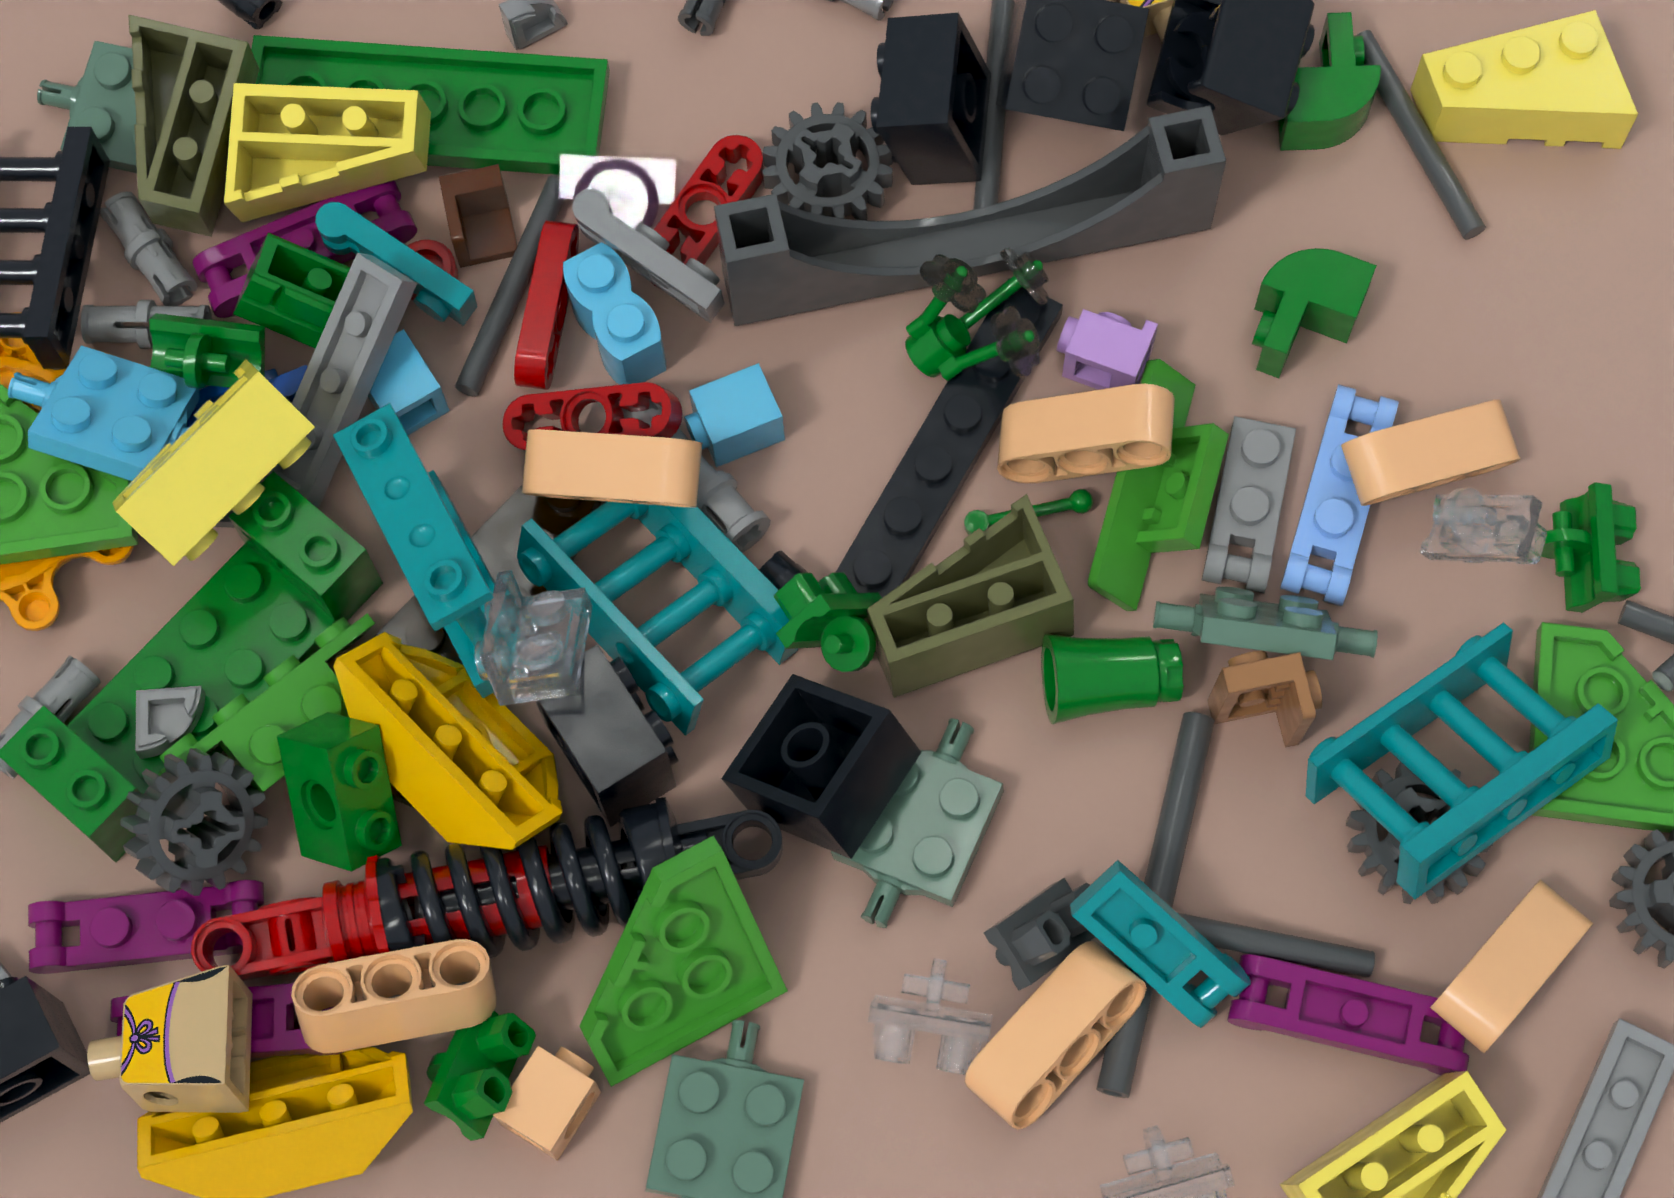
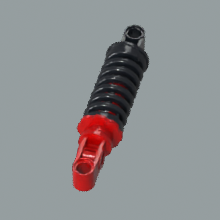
M666 797L656 798V803L626 808L620 812V840L611 841L605 821L601 816H588L584 821L586 847L575 848L569 826L566 823L557 822L553 823L549 829L551 854H549L547 845L537 846L535 836L516 847V851L502 853L500 848L480 846L481 858L468 861L464 847L461 844H449L445 849L446 865L433 868L431 867L427 852L423 850L414 851L410 856L412 872L408 873L404 872L403 865L395 866L393 861L387 857L371 856L367 857L365 878L362 881H358V883H347L344 886L339 880L330 881L323 884L322 897L281 901L263 906L258 910L208 920L198 928L193 936L191 955L195 965L202 972L218 967L213 956L216 942L223 935L236 932L242 940L243 951L240 959L231 967L240 979L245 981L265 976L301 973L321 964L454 939H468L478 942L486 949L489 958H492L502 952L506 934H508L512 943L519 950H531L538 943L540 927L544 928L547 936L553 942L561 944L572 938L575 927V913L582 928L588 935L592 937L600 936L608 927L609 903L618 922L625 928L653 867L714 835L729 862L736 880L761 876L770 872L778 864L782 856V833L777 822L769 814L760 810H745L677 824ZM748 827H759L765 830L772 839L769 852L757 860L744 859L734 850L736 836L740 831ZM412 905H414V909H415V918H414V920H413V917H412V914H411V911H410V908H409V906H412Z

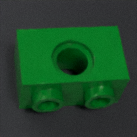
M327 712L277 736L302 857L352 872L366 865L367 857L376 855L381 857L402 846L379 725Z

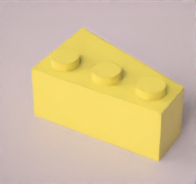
M1596 10L1422 54L1410 89L1418 112L1436 142L1507 144L1508 139L1544 140V146L1564 147L1566 141L1602 142V148L1621 149L1638 116Z
M234 83L224 204L241 222H246L427 171L431 111L418 90Z
M247 359L233 372L239 379L214 404L210 400L206 401L194 414L197 420L172 445L170 443L166 444L112 502L115 511L173 566L184 556L190 561L198 558L218 536L213 527L230 510L237 515L247 510L265 490L260 481L277 464L283 469L291 466L311 445V441L306 436L315 426Z
M1468 1071L1444 1073L1285 1180L1280 1186L1288 1198H1457L1506 1132V1128Z

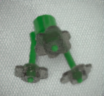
M1010 247L1003 249L1000 255L1007 266L1013 271L1014 276L986 297L984 288L977 284V274L964 261L956 258L949 259L944 255L938 254L932 261L924 262L919 270L923 280L933 286L932 292L935 297L924 312L906 326L910 336L905 341V347L913 364L929 377L934 378L941 374L945 380L949 381L964 369L999 356L1003 361L1009 362L1010 368L1019 378L1028 376L1031 373L1032 367L1040 362L1038 352L1040 339L1035 326L1027 318H1020V314L1015 307H1006L1003 309V312L992 316L991 329L998 341L966 353V347L971 343L968 329L1021 287L1026 289L1039 305L1043 306L1046 304L1048 294L1042 286L1049 279L1043 270V263L1040 260H1036L1028 252L1018 256ZM948 302H951L957 309L966 313L959 319L952 314H947L944 317L938 316Z

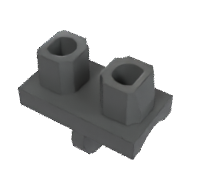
M1065 878L1048 886L983 932L989 943L997 948L996 958L998 962L1004 966L1011 967L1012 981L1018 991L1032 985L1064 961L1079 945L1095 938L1091 932L1071 915L1070 904L1090 884L1085 883L1072 890Z

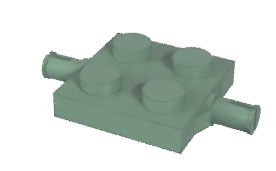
M94 41L85 73L78 84L73 87L44 79L39 85L43 90L38 89L37 100L40 105L69 110L70 119L67 127H92L110 160V168L137 173L134 130L136 107L131 69H133L132 48ZM65 132V135H64V138H63V141H62V145H61V148H60L61 151H63V146H64V142H65L66 132Z
M1216 587L1215 595L1200 593L1199 604H1195V607L1156 601L1153 628L1191 632L1192 636H1200L1201 643L1283 654L1300 652L1301 656L1333 660L1335 652L1365 655L1374 658L1376 652L1377 630L1341 627L1339 623L1331 621L1327 610L1318 609L1319 602L1317 600L1307 597L1282 595L1280 596L1279 604L1254 601V592L1235 587Z
M949 719L948 726L936 752L920 750L922 753L852 859L831 851L834 860L863 871L876 883L865 911L861 915V918L870 924H874L875 921L877 927L887 928L888 920L900 894L923 895L950 907H953L1004 793L1003 783L970 771L960 762L971 734L974 732V728L965 722H962L960 727L958 719Z
M733 1020L726 1059L705 1061L672 1054L645 1189L646 1192L677 1198H783L804 1079L768 1073L756 1064H752L760 1025L749 1022L744 1047L742 1048L740 1043L745 1021Z

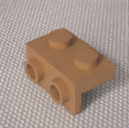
M1253 651L1228 660L1229 667L1221 669L1207 700L1211 718L1215 720L1214 725L1276 712L1285 747L1299 745L1316 717L1315 710L1322 708V694L1317 675L1314 670L1305 671L1301 653L1268 658L1266 651Z

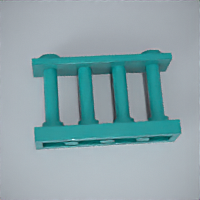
M389 403L333 434L430 626L434 631L442 627L445 628L474 687L482 698L538 668L539 664L445 487L434 470L427 472L392 405Z
M605 502L553 539L532 518L521 527L517 559L527 579L536 586L540 587L543 585L613 660L620 657L637 685L645 693L650 708L663 721H672L685 736L695 729L704 701L698 693L755 649L766 651L779 665L799 649H786L776 635V632L789 622V619L774 598V594L778 589L697 506L696 508ZM628 517L639 519L656 537V540L596 583H593L570 559ZM669 561L680 562L698 580V584L638 628L612 603ZM713 604L719 607L723 606L741 625V628L679 673L655 647Z
M1504 622L1483 637L1480 635L1471 637L1459 648L1452 659L1340 737H1329L1323 740L1308 758L1305 796L1313 804H1316L1341 787L1400 842L1396 882L1415 900L1600 766L1611 755L1618 719L1599 703L1578 718L1574 716L1565 718L1507 668L1513 630ZM1487 684L1546 735L1548 739L1530 753L1527 751L1517 752L1464 706L1461 701ZM1436 718H1439L1500 773L1481 788L1478 786L1468 787L1415 740L1412 735ZM1390 752L1449 805L1450 810L1431 824L1426 821L1418 823L1367 776L1363 770Z

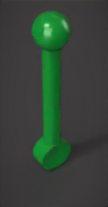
M1078 489L1069 498L1032 505L1037 517L1068 510L1084 514L1092 508L1094 502L1090 492L1085 489ZM973 510L964 519L965 530L969 535L978 528L985 531L1010 513L1011 510L990 515L980 510Z

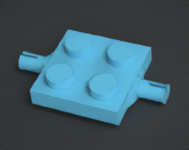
M81 345L64 374L51 382V384L16 372L14 378L12 377L9 383L8 397L42 407L28 430V448L132 481L166 444L170 443L172 445L188 429L187 420L199 401V389L190 388L185 385L184 378Z

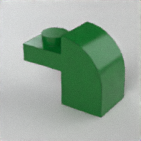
M1351 12L1327 13L1319 42L1321 67H1298L1295 79L1300 88L1297 103L1289 115L1284 119L1278 120L1280 151L1319 150L1340 145L1352 138L1366 122L1379 84L1381 65H1364V40L1362 35H1353Z
M1320 248L1297 251L1279 260L1265 275L1254 310L1263 313L1252 341V345L1262 348L1256 370L1280 378L1300 327L1347 344L1377 265L1335 250Z

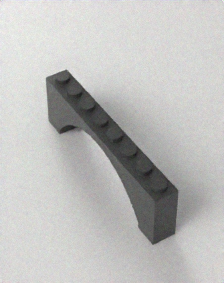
M1211 106L1150 117L1148 125L1131 139L1078 172L1020 197L962 213L900 221L850 220L818 215L779 202L777 194L714 206L722 272L734 326L944 284L959 266L967 268L968 274L965 279L1027 267L1035 260L1047 263L1211 229L1226 164L1225 154Z

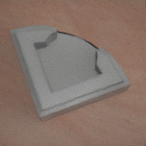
M507 0L499 4L506 35L515 50H520L568 24L554 0Z
M202 686L136 690L135 752L140 759L163 754L177 741L193 731L204 709L206 693Z

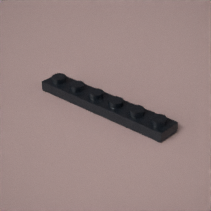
M1023 286L986 315L966 349V353L1026 330L1033 331L1035 338L1032 342L1017 347L1012 351L964 369L946 383L836 572L845 573L857 593L879 592L883 598L910 578L1001 421L1004 408L1012 402L1060 319L1063 304Z

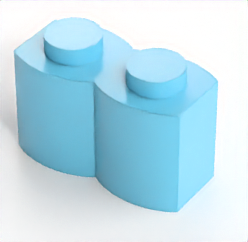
M601 242L564 261L563 274L575 318L583 330L597 340L601 360L612 379L619 385L641 383L666 371V358L657 317L648 303L633 292L628 269L621 257L611 247Z

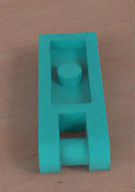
M329 202L319 208L315 223L325 247L330 252L336 255H345L350 252L373 255L417 282L413 292L417 296L413 301L432 318L444 322L449 316L464 326L478 307L474 290L340 202Z
M1119 860L1111 865L1070 904L1071 915L1187 1019L1200 1028L1204 1027L1217 1015L1215 1007L1228 995L1237 997L1251 984L1249 976L1231 956L1221 953ZM1200 970L1208 975L1197 987L1187 983Z

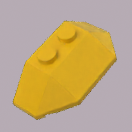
M386 632L336 658L333 667L349 717L379 725L390 783L447 842L513 850L559 820L562 814L561 801L558 800V779L554 754L493 693L482 698L474 687L464 665L427 649L403 645L400 638Z
M370 1046L345 1051L337 1055L318 1056L305 1054L278 1056L251 1062L249 1111L247 1112L149 1111L137 1118V1170L143 1179L201 1198H265L363 1174L413 1112L409 1064L406 1054L396 1051L386 1053Z

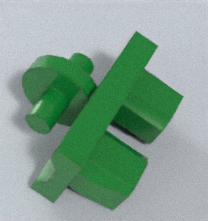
M155 313L149 318V330L152 335L153 344L150 367L184 378L185 385L188 387L202 389L206 385L230 388L239 379L233 372L246 359L265 377V326Z
M1597 482L1589 485L1588 491L1585 494L1561 502L1560 511L1552 514L1553 530L1545 531L1535 537L1536 554L1540 557L1555 559L1556 576L1564 577L1566 610L1583 613L1602 602H1621L1637 594L1641 589L1640 569L1634 562L1616 560L1615 545H1622L1633 538L1634 532L1637 529L1635 507L1612 500L1611 485Z
M833 572L823 577L819 582H817L812 573H799L774 594L775 600L789 619V622L776 632V635L786 649L821 647L825 661L833 669L841 672L859 671L866 667L873 659L876 649L875 634L872 627L864 619L868 617L867 609L882 599L879 592L857 593L844 572Z
M495 1011L481 1024L456 1030L447 1051L435 1054L429 1063L426 1073L432 1081V1085L423 1104L432 1111L454 1121L460 1128L462 1135L470 1141L484 1138L493 1115L504 1112L513 1092L509 1077L517 1058L529 1054L536 1037L535 1031L514 1013L499 1015Z

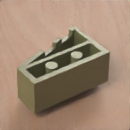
M128 14L129 33L132 37L133 69H131L136 107L134 130L138 200L153 224L212 237L225 192L234 83L256 84L260 69L247 41Z
M1027 494L1011 505L1010 513L988 529L982 531L978 528L964 539V546L941 563L934 566L931 562L867 609L869 625L872 627L876 639L875 652L894 698L1041 647L1045 634L1069 637L1074 635V599Z

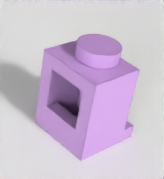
M1085 309L1082 310L1079 319L1069 316L1061 332L1056 351L1065 354L1062 377L1098 390L1139 384L1146 362L1149 360L1153 350L1158 324L1146 320L1143 329L1140 330L1132 327L1129 321L1117 314L1110 312L1096 314Z

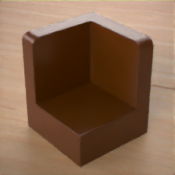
M499 164L439 176L450 237L460 268L513 257L517 248V241Z

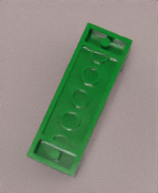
M274 471L261 483L265 490L260 497L240 515L233 512L229 516L245 544L66 726L43 705L0 749V758L115 863L126 853L123 845L136 836L135 833L120 825L121 818L136 815L138 806L126 798L128 792L144 794L149 786L145 782L142 772L148 769L158 774L165 767L163 761L159 758L160 755L140 759L135 752L136 690L202 686L206 693L204 709L196 727L191 732L196 740L200 741L218 727L211 718L216 712L242 693L250 702L269 688V685L263 678L293 654L300 663L308 659L320 649L314 639L343 616L349 620L383 584L367 550ZM220 746L209 754L210 758L215 752L222 753L223 749Z

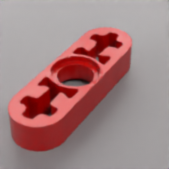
M730 135L717 141L653 229L668 241L670 246L666 251L671 255L681 243L679 230L686 237L680 248L682 263L686 264L690 258H693L704 265L719 244L716 220L710 224L699 225L688 219L686 213L692 204L708 200L721 205L751 199L763 181L762 170L764 169L763 156L760 147L755 141L742 135ZM741 158L746 159L747 172L742 169H737L733 172L727 181V194L721 188L727 177L725 162L728 161L729 163L736 164Z
M546 220L542 227L515 356L514 380L516 386L548 390L551 386L569 302V294L563 274V262L578 254L579 227L577 224Z
M651 382L523 395L516 398L507 407L502 425L504 435L510 444L526 451L527 433L524 432V425L534 421L535 414L550 420L560 419L562 427L560 429L555 426H545L537 429L581 432L578 423L581 411L590 403L600 402L605 409L606 420L598 433L671 438L681 425L683 413L679 399L671 391ZM650 399L653 403L662 406L661 415L652 417L651 427L648 423L639 419L624 418L622 410L623 408L630 412L645 411L649 409Z

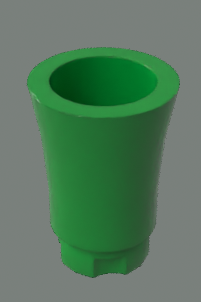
M1051 634L1044 635L1041 652L1042 684L1046 711L1051 724L1111 711L1155 707L1157 702L1180 701L1184 688L1183 662L1179 644L1175 643L1174 639L1152 641L1150 636L1078 638Z

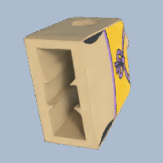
M223 965L131 994L123 1003L122 1036L92 1040L88 1045L87 1061L91 1076L96 1081L119 1078L123 1090L143 1110L150 1112L241 1113L249 1111L252 992L230 965Z

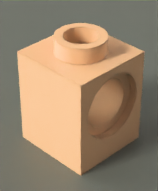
M538 1046L512 1085L511 1089L513 1092L505 1111L493 1116L501 1126L558 1161L601 1094L596 1082L589 1078L594 1067L564 1047H560L554 1056Z

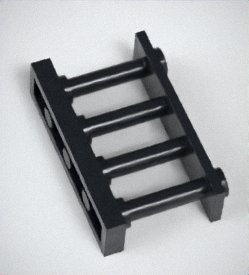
M67 127L63 151H58L55 157H0V181L56 182L52 202H47L44 208H0V233H45L41 254H36L33 260H0V285L34 286L30 306L25 307L22 313H0V338H22L23 342L29 345L43 369H67L69 366L110 160L92 127Z

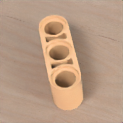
M1144 383L1010 404L1004 408L1002 413L997 470L1001 476L1014 482L1041 483L1164 464L1171 457L1174 395L1164 387Z
M1500 399L1374 431L1341 445L1361 506L1375 504L1488 473L1520 460Z
M529 429L527 432L522 494L561 499L696 508L702 443L665 437Z
M1540 879L1430 1008L1480 1051L1485 1053L1593 923Z
M454 939L317 965L307 969L298 976L292 986L291 994L305 1043L312 1050L323 1054L339 1053L470 1028L483 1023L492 1015L497 999L488 953L478 942L468 939ZM462 982H469L464 985H456ZM394 995H401L395 998H389ZM329 1007H334V1008L329 1009V1010H326V1011H321V1010L326 1009V1008H329Z
M1087 941L1079 945L977 1054L966 1072V1086L1011 1127L1017 1130L1026 1128L1034 1123L1132 1017L1144 999L1146 992L1145 982L1095 941Z

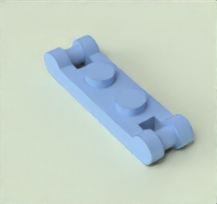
M1339 384L1332 401L1280 589L1299 594L1302 588L1323 594L1324 602L1342 606L1350 584L1353 566L1370 505L1361 506L1341 447L1343 443L1359 436L1344 433L1348 420L1370 425L1369 433L1392 427L1399 401L1380 396L1378 402L1356 396V389ZM1310 554L1333 560L1332 569L1328 570L1308 564Z

